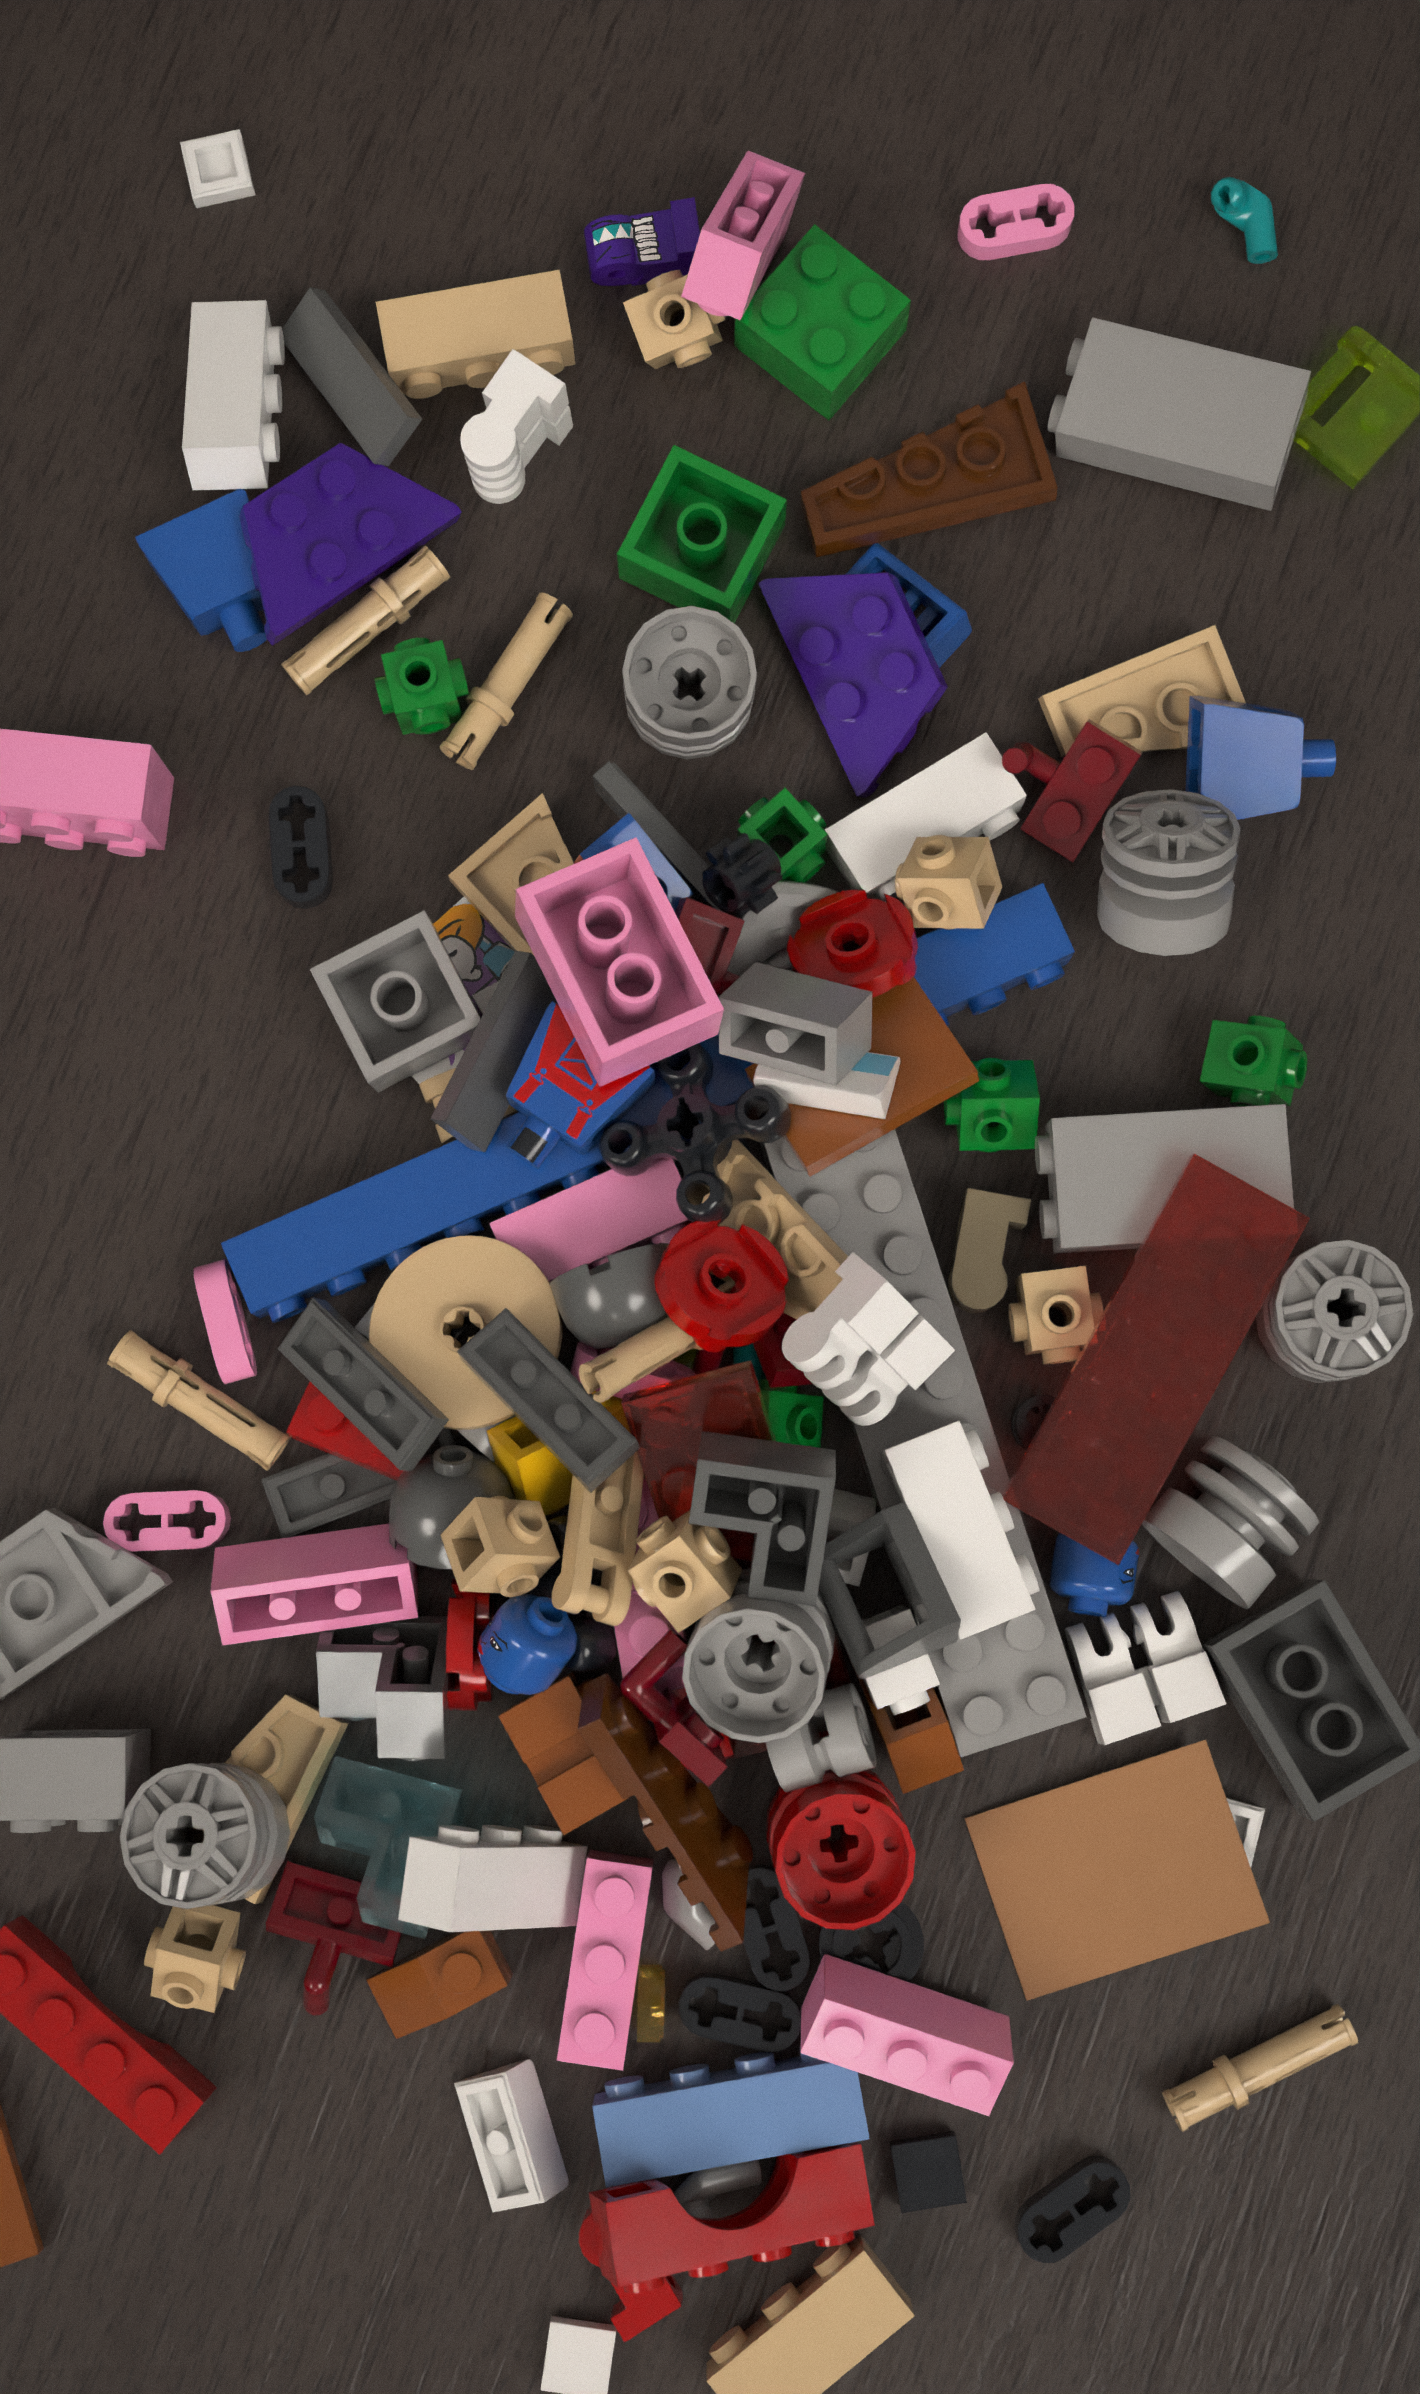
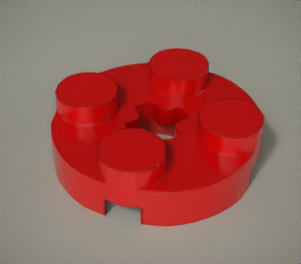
M865 890L841 891L818 900L809 906L799 917L801 927L795 933L794 939L791 934L789 935L787 952L793 972L871 991L872 998L889 991L896 985L907 983L916 974L915 957L918 949V940L908 909L898 899L884 894L886 902L879 899H867ZM855 940L859 946L863 945L857 950L845 952L843 944Z
M722 1219L710 1222L695 1221L680 1229L663 1252L655 1273L654 1285L665 1312L681 1330L693 1337L695 1343L701 1349L708 1352H721L727 1347L746 1346L760 1340L773 1328L784 1312L787 1300L785 1301L784 1287L789 1282L785 1262L777 1249L758 1231L743 1224L738 1231L727 1226H718ZM713 1272L719 1279L727 1276L732 1278L735 1285L730 1291L731 1294L716 1289L711 1283L712 1279L709 1273Z
M453 1578L451 1586L457 1598L449 1597L446 1673H455V1689H460V1691H447L448 1708L450 1711H477L479 1702H492L493 1684L484 1673L477 1648L482 1632L496 1614V1599L492 1598V1593L459 1591L456 1579Z

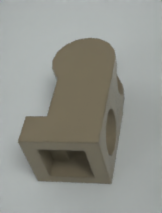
M967 1188L964 1192L948 1276V1293L952 1302L959 1309L968 1313H982L993 1308L1004 1297L1007 1289V1274L1002 1265L1007 1231L1008 1228L1021 1231L1027 1225L1031 1199Z

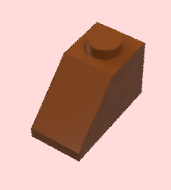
M854 1669L879 1737L903 1794L964 1771L949 1722L934 1688L926 1690L930 1699L929 1702L909 1711L893 1715L889 1705L880 1709L874 1706L863 1679L858 1678Z
M491 1930L451 1932L393 1964V1967L389 1966L372 1975L366 1981L395 2038L398 2039L445 2020L508 1986L513 1973Z

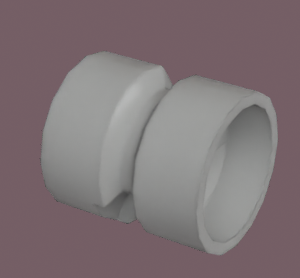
M852 1683L825 1690L821 1703L807 1724L786 1738L765 1742L774 1773L784 1792H791L822 1783L825 1771L832 1770L839 1777H844L876 1768L877 1764L869 1722L858 1691ZM828 1731L829 1737L821 1740L819 1733Z

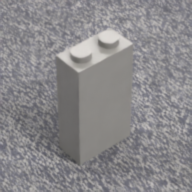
M1092 317L1085 340L1075 338L1069 353L1066 375L1073 376L1067 396L1057 394L1050 412L1048 431L1055 433L1056 457L1272 511L1307 399L1311 371Z
M1286 1104L1051 1118L1044 1126L1045 1135L1035 1137L1038 1175L1048 1174L1049 1200H1040V1228L1043 1239H1053L1054 1254L1284 1240L1296 1234Z

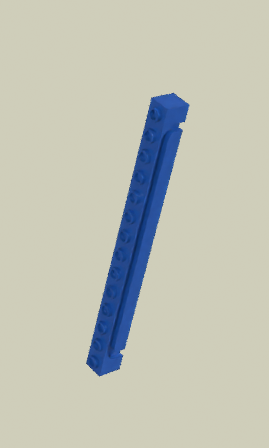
M1042 883L996 903L984 929L956 928L948 930L939 928L918 937V949L915 957L917 970L914 977L946 1025L950 1026L947 1019L948 1016L966 1008H970L973 1016L987 1012L1008 1000L1004 993L1005 991L1027 982L1030 990H1035L1060 979L1065 975L1062 966L1069 963L1075 950ZM718 1033V1035L699 1043L710 1054L714 1065L713 1076L710 1083L706 1086V1093L711 1103L719 1106H730L737 1103L738 1098L746 1090L753 1087L748 1080L745 1068L754 1063L719 1054ZM657 1062L648 1065L655 1072L656 1083L621 1120H630L642 1126L653 1125L657 1123V1117L662 1107L673 1098L670 1086L660 1076ZM689 1062L686 1063V1064L682 1067V1069H684V1068L689 1064ZM519 1112L501 1120L486 1152L469 1149L459 1140L452 1141L226 1240L221 1245L250 1313L260 1319L269 1315L272 1323L280 1322L303 1312L307 1307L306 1298L327 1289L331 1297L350 1292L367 1282L364 1273L387 1263L390 1271H394L406 1258L424 1246L445 1237L476 1236L484 1231L481 1222L502 1212L509 1215L541 1201L540 1196L561 1186L566 1190L600 1175L598 1170L607 1167L608 1164L602 1159L599 1142L588 1153L582 1155L559 1140L540 1168L537 1169L506 1147L527 1118ZM631 1144L625 1149L624 1152H626L631 1147Z

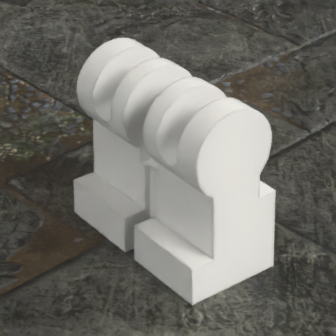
M514 349L509 353L482 392L486 410L473 416L465 423L460 439L474 489L481 498L495 504L510 502L521 493L525 485L524 468L546 438L560 446L573 428L565 383Z
M852 1252L835 1271L843 1280L814 1312L800 1316L791 1324L783 1338L782 1351L785 1358L798 1370L803 1371L811 1383L822 1389L824 1395L832 1403L839 1406L841 1411L857 1425L867 1426L877 1423L887 1416L894 1407L897 1396L908 1385L916 1390L955 1349L884 1277Z
M1179 1591L1160 1597L1168 1627L1164 1635L1157 1632L1150 1612L1143 1602L1130 1606L1134 1625L1133 1638L1137 1645H1141L1149 1664L1138 1669H1134L1128 1650L1131 1647L1130 1639L1121 1629L1114 1613H1109L1106 1617L1099 1618L1107 1645L1106 1653L1103 1656H1099L1095 1652L1083 1623L1065 1628L1068 1647L1082 1685L1098 1744L1107 1745L1160 1727L1161 1724L1154 1706L1157 1707L1162 1722L1172 1723L1226 1705L1207 1653L1203 1650L1190 1611Z

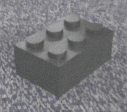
M1308 1579L1200 1642L1203 1650L1207 1653L1213 1670L1298 1815L1315 1822L1420 1760V1740L1325 1580Z

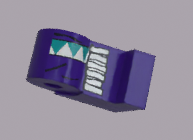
M695 197L670 201V209L632 216L621 214L608 215L590 222L584 229V237L591 280L602 286L627 284L636 286L646 284L651 279L674 270H681L683 276L687 275L700 236Z

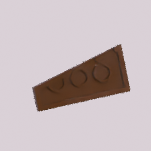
M1024 381L1006 390L1004 398L984 408L977 404L957 414L955 422L927 436L923 431L902 441L901 449L883 458L875 460L870 457L801 491V506L817 558L1056 501L1058 487Z
M607 1673L584 1683L578 1723L579 1732L622 1799L633 1795L638 1799V1811L644 1826L642 1830L656 1851L665 1847L670 1849L683 1873L677 1882L679 1888L691 1906L703 1902L715 1920V1924L710 1927L709 1934L719 1950L722 1952L743 1943L749 1863L753 1859L752 1847L746 1833L741 1827L733 1826L717 1807L709 1788L702 1782L697 1783L681 1764L680 1760L659 1742L657 1733L644 1719L643 1713L622 1694L619 1687Z

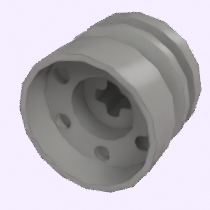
M695 606L663 611L645 622L628 644L622 669L628 718L640 738L662 754L686 760L712 756L732 744L749 721L757 680L753 649L741 629L719 612ZM682 680L690 686L698 680L701 683V699L696 701L692 696L688 695L679 700L677 698L678 682Z
M1171 789L1141 792L1123 798L1111 807L1103 822L1102 831L1104 845L1101 850V862L1104 869L1099 880L1097 917L1102 930L1118 944L1137 952L1162 956L1192 954L1212 947L1227 934L1232 918L1235 888L1232 878L1237 865L1238 855L1236 851L1241 829L1235 814L1214 799L1198 793Z
M1351 1240L1323 1242L1278 1265L1261 1287L1255 1314L1258 1337L1271 1360L1291 1376L1315 1383L1343 1381L1366 1375L1390 1362L1407 1340L1413 1318L1410 1287L1393 1261L1375 1247ZM1339 1297L1341 1305L1352 1310V1317L1340 1321V1323L1337 1314L1327 1312V1303L1339 1299Z
M1213 1435L1200 1451L1217 1472L1194 1460L1189 1462L1184 1468L1192 1484L1201 1493L1199 1498L1195 1500L1185 1493L1168 1488L1141 1520V1523L1162 1547L1198 1578L1233 1603L1248 1609L1276 1576L1268 1561L1258 1551L1259 1548L1264 1544L1279 1553L1292 1556L1299 1546L1281 1524L1298 1534L1308 1536L1320 1522L1312 1509L1299 1497L1291 1483L1277 1470L1253 1453L1243 1451L1227 1440Z
M750 1568L742 1569L731 1598L696 1621L694 1631L685 1651L682 1680L691 1706L708 1726L731 1739L762 1743L788 1737L807 1724L823 1698L827 1673L829 1672L833 1655L836 1626L819 1591L816 1607L748 1597ZM758 1634L759 1638L754 1639L753 1635ZM773 1640L776 1642V1643L773 1644V1645H770V1643H769L770 1641H773Z
M188 1763L163 1769L140 1785L125 1809L120 1832V1843L124 1865L140 1890L160 1904L192 1909L246 1899L269 1884L285 1860L290 1828L286 1805L270 1781L251 1768L227 1763ZM188 1828L203 1829V1843L188 1841Z

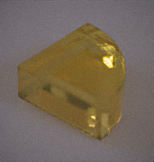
M639 1965L637 2042L660 2043V2039L664 2038L665 1969H662V1965Z

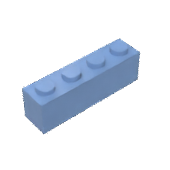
M759 2052L736 2058L734 2060L736 2068L710 2073L708 2064H693L671 2070L669 2072L671 2080L644 2084L643 2076L639 2075L610 2080L604 2084L606 2092L594 2095L592 2105L606 2187L868 2140L870 2138L858 2072L802 2053L798 2057L775 2061L773 2052Z

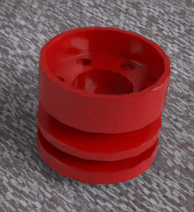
M869 1769L844 1777H839L832 1770L825 1771L822 1783L791 1792H784L781 1786H779L767 1809L765 1836L784 1898L801 1917L826 1929L855 1930L881 1921L902 1902L914 1878L916 1851L893 1792L875 1772ZM843 1825V1829L840 1831V1840L828 1841L831 1835V1826Z

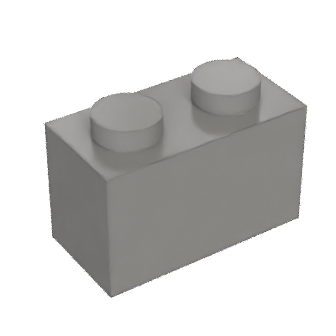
M755 962L718 997L724 1008L719 1028V1054L837 1085L871 1049V991Z

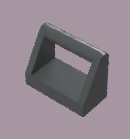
M906 1502L876 1513L825 1544L819 1590L859 1679L871 1677L957 1642L961 1619ZM884 1546L919 1625L875 1650L837 1564Z

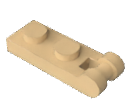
M639 1443L640 1449L591 1493L572 1475L562 1568L552 1590V1604L556 1609L572 1614H578L581 1610L592 1612L593 1619L611 1626H618L625 1619L631 1600L632 1576L629 1574L628 1569L636 1553L647 1451L646 1445ZM593 1568L602 1571L600 1586L591 1584Z

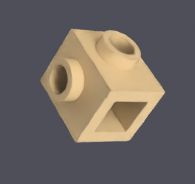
M681 270L670 271L651 279L646 283L648 292L623 302L644 360L654 369L674 361L677 368H684L701 362L712 355L709 346L723 341L717 324L725 321L726 316L709 314L701 309L698 303L681 297L688 274L683 276ZM681 313H685L682 322L674 326L676 317Z
M945 835L916 837L905 862L898 866L895 875L896 895L900 901H904L905 907L912 917L914 928H942L948 930L956 928L984 929L1002 889L989 837H948Z
M1086 1266L1024 1273L1015 1279L1018 1303L1008 1305L1013 1342H1024L1025 1355L1042 1353L1043 1365L1082 1360L1080 1348L1096 1344L1095 1332L1104 1331L1105 1328L1101 1296L1099 1292H1089ZM1049 1308H1055L1062 1313L1064 1318L1062 1327L1056 1326L1050 1321L1048 1315Z
M505 1496L491 1498L475 1497L440 1535L459 1591L501 1593L505 1597H516L526 1594L538 1585L539 1579L560 1558L540 1501L513 1500Z
M690 1510L673 1522L668 1516H664L647 1527L636 1540L639 1549L628 1569L629 1574L632 1576L634 1587L642 1600L651 1607H657L678 1633L729 1600L742 1572V1568L731 1556L729 1544L721 1531L716 1527L689 1524Z
M214 1905L192 1909L172 1907L164 1928L155 1927L145 1955L144 1966L153 1968L151 1996L164 1999L179 2008H197L214 2013L223 1989L235 1990L243 1969L246 1951L236 1948L241 1913Z

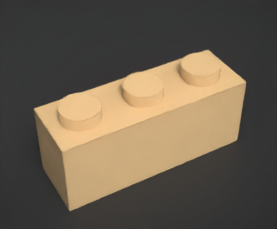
M560 270L376 302L388 374L402 393L410 398L422 399L439 394L442 388L463 384L473 388H485L512 349L552 375L561 372L565 366L575 365L573 339Z
M861 2235L849 2245L845 2243L830 2246L813 2263V2267L817 2272L797 2288L791 2282L779 2288L762 2305L761 2310L765 2315L745 2331L739 2325L733 2327L712 2345L709 2350L712 2358L707 2362L706 2381L716 2394H822L915 2316L911 2299Z

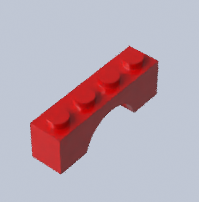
M22 1915L5 1924L0 1929V2013L160 2155L217 2087L169 2044L161 2043L145 2036L107 2008L78 1976L73 1967L71 1957L26 1917Z
M858 2142L777 2156L771 2178L755 2201L743 2210L721 2218H700L688 2214L680 2205L672 2190L656 2179L589 2192L601 2275L618 2288L624 2286L626 2293H642L658 2289L664 2285V2276L688 2271L690 2277L695 2278L718 2275L729 2269L728 2261L751 2255L752 2260L755 2262L780 2260L792 2254V2245L815 2240V2245L820 2247L842 2245L855 2239V2230L875 2226L862 2146Z

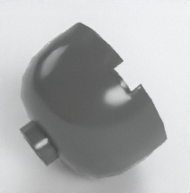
M668 1243L646 1245L607 1256L609 1261L590 1270L586 1263L551 1281L552 1293L567 1329L581 1343L595 1349L615 1348L644 1329L667 1318L668 1314L660 1302L654 1284L656 1270Z
M444 1446L433 1453L425 1455L413 1471H403L392 1488L389 1504V1543L394 1549L397 1543L406 1547L407 1559L418 1565L438 1569H452L440 1535L475 1497L491 1498L505 1496L516 1500L507 1476L495 1462L463 1446Z

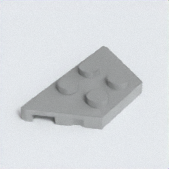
M56 1508L46 1509L0 1541V1702L173 1582L170 1576Z

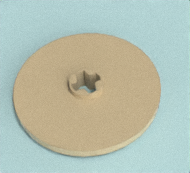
M472 1235L456 1236L422 1247L406 1258L391 1273L381 1288L373 1307L369 1326V1342L449 1419L444 1428L472 1430L497 1424L514 1414L461 1360L457 1353L461 1348V1343L450 1336L452 1328L462 1327L464 1317H469L470 1322L476 1327L483 1329L507 1308L558 1360L562 1342V1317L557 1308L549 1280L528 1256L513 1246L496 1239Z

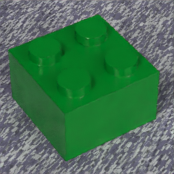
M814 224L755 292L741 320L735 318L734 346L829 421L905 333L911 300Z
M673 445L617 552L619 579L679 608L695 606L716 611L735 623L785 526L787 499Z

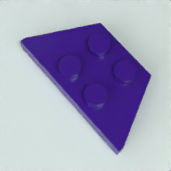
M343 443L337 444L243 505L239 518L245 544L251 550L253 559L251 571L255 589L260 591L264 608L266 639L272 646L455 524L462 511L451 501L384 465L374 464L369 457Z
M890 573L764 579L758 583L853 790L857 797L866 798L872 795L880 785L876 781L896 752L902 753L916 734L917 724L921 717L932 711L947 690L948 686L895 575Z

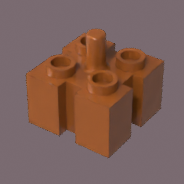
M574 1671L553 1682L544 1692L528 1696L507 1708L498 1716L521 1759L528 1766L538 1785V1790L563 1835L626 1800L622 1799L578 1730L584 1683L593 1680V1678L589 1677L581 1682ZM643 1714L644 1719L646 1721H649V1719Z

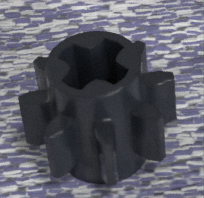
M743 833L735 840L726 837L706 852L708 859L713 865L702 872L703 887L709 900L720 910L725 912L734 911L737 917H742L750 910L758 914L778 899L772 886L782 880L781 864L775 851L764 841L759 839L750 840L748 835Z

